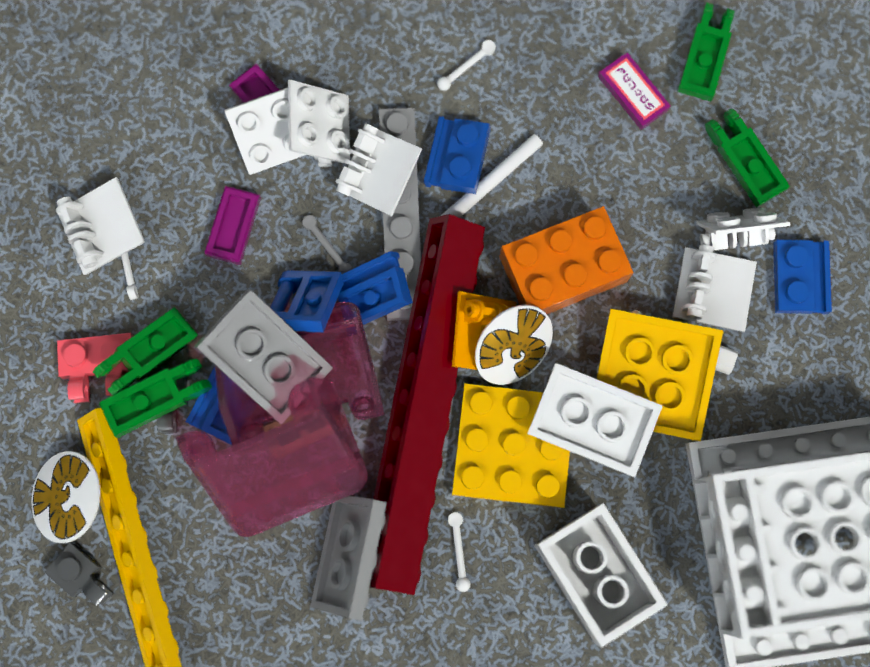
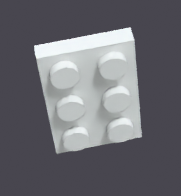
M555 363L527 434L635 477L663 406Z

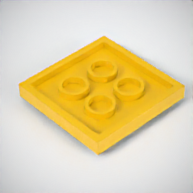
M610 309L596 379L662 405L663 407L653 432L701 441L723 330Z
M464 383L452 489L453 496L565 508L570 451L527 434L543 392Z

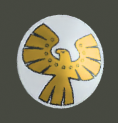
M533 305L514 306L497 315L483 330L476 345L475 364L479 374L488 382L498 385L511 384L531 374L544 360L552 342L553 329L548 315L542 309Z
M65 451L54 455L40 469L32 490V513L39 531L53 542L69 543L80 538L92 525L100 503V483L93 464L88 458L78 452Z

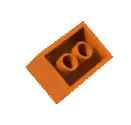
M604 206L501 247L499 255L519 304L536 306L546 314L627 283L634 273Z

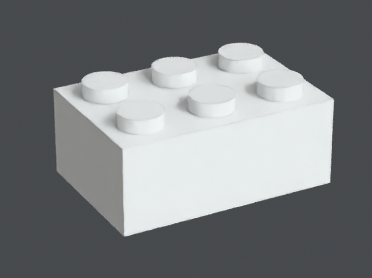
M604 503L595 506L534 545L590 637L600 647L607 645L668 605Z

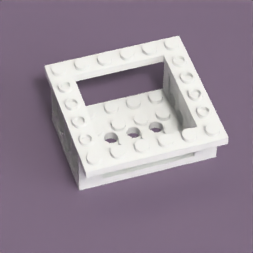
M870 417L687 443L688 461L725 666L775 667L870 652ZM842 526L848 528L854 538L852 546L847 550L841 549L835 542V533ZM802 532L809 534L814 540V549L808 556L801 555L795 547V540Z

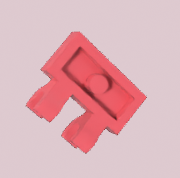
M132 333L58 340V376L61 379H69L67 388L68 399L74 400L75 404L90 402L89 377L95 376L92 372L93 369L114 354L117 347L134 335ZM122 361L106 376L105 391L107 396H112L107 390L116 379L124 376L126 372H129Z

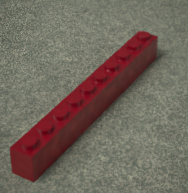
M451 214L429 219L373 498L374 500L387 503L385 508V524L380 532L376 551L377 563L372 571L369 587L414 596L416 586L421 578L420 565L424 546L428 541V524L431 509L436 499L435 487L438 472L443 463L442 450L445 435L450 426L449 414L452 398L457 389L456 377L458 367H452L458 291L473 294L477 284L476 273L479 257L484 248L483 236L485 227Z

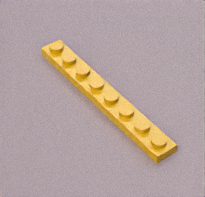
M96 408L77 419L87 458L93 464L99 478L100 506L145 667H182L178 655V643L173 637L168 620V608L162 598L157 581V569L152 563L148 549L147 533L142 527L137 510V498L131 488L126 471V459L121 453L118 439L114 437L102 409Z

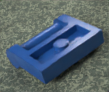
M284 271L278 280L279 289L270 308L294 331L324 332L344 284L341 272ZM296 293L288 312H284L292 294Z

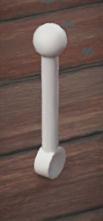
M491 40L484 41L480 51L449 76L439 78L437 82L438 88L442 91L448 90L452 81L483 56L492 55L495 52V43Z
M127 252L121 255L127 281V293L129 299L134 300L138 299L139 295L134 283Z
M453 512L448 517V523L453 528L459 577L456 581V588L460 592H466L470 589L471 583L466 578L460 532L463 518L460 513Z

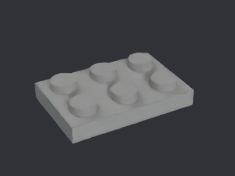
M247 289L195 345L204 356L281 425L333 368L250 289Z
M334 494L310 607L348 619L362 621L364 609L369 602L368 590L372 571L377 563L376 551L380 532L385 524L387 502Z

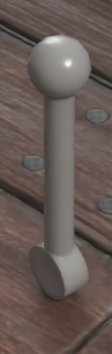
M312 215L305 216L302 220L304 228L313 232L339 266V272L344 274L352 270V266L342 260L319 230L316 218Z

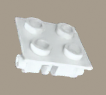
M288 80L289 151L314 156L320 167L332 166V161L347 164L344 161L345 159L350 160L348 95Z
M288 87L224 110L249 175L305 155L289 151Z
M365 123L363 129L359 128L357 131L359 134L353 145L357 147L356 150L349 149V152L353 154L351 161L348 159L344 161L349 166H344L339 179L335 181L338 183L336 191L393 216L422 148Z
M117 177L75 201H72L70 197H64L56 202L58 205L56 213L59 215L64 232L67 234L68 241L72 246L83 275L91 273L145 243Z
M750 208L743 210V215L729 217L728 212L707 214V220L696 221V225L704 228L706 232L705 234H700V245H709L714 247V250L728 249V243L731 249L736 248L737 232L741 247L768 244L769 240L775 239L774 228L790 226V222L777 217V213H765V208Z
M699 245V250L685 247L672 317L745 332L757 262L713 253L714 247L709 245Z

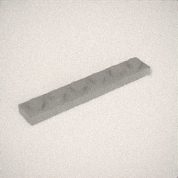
M414 108L379 109L380 130L416 146ZM417 162L393 216L383 212L384 254L389 251L399 253V266L404 270L412 302L421 263ZM412 303L387 314V321L409 320Z

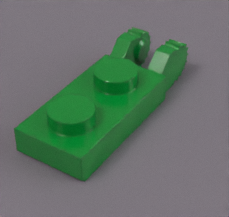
M706 2L699 23L694 30L677 92L711 102L716 92L732 34L730 28L735 10L727 8L722 15L720 29L708 26L713 15L714 4Z
M731 108L723 114L726 124L735 135L731 139L728 138L716 120L712 119L705 123L704 126L707 134L713 143L719 147L717 150L756 208L790 188L788 182L752 128L746 126L734 109Z
M174 307L117 347L114 354L96 366L92 372L97 378H100L110 373L122 361L129 372L116 379L107 389L113 396L129 387L136 379L137 381L143 379L196 340L198 334Z
M199 359L190 360L171 370L167 368L101 401L99 405L114 437L120 438L187 404L186 401L195 399L211 390L212 386L209 379L197 381L182 390L177 385L176 380L193 375L202 368Z

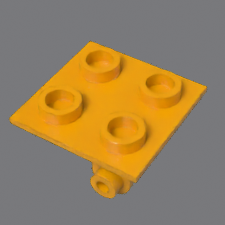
M458 291L452 367L477 370L475 349L480 335L497 315L516 306V302Z

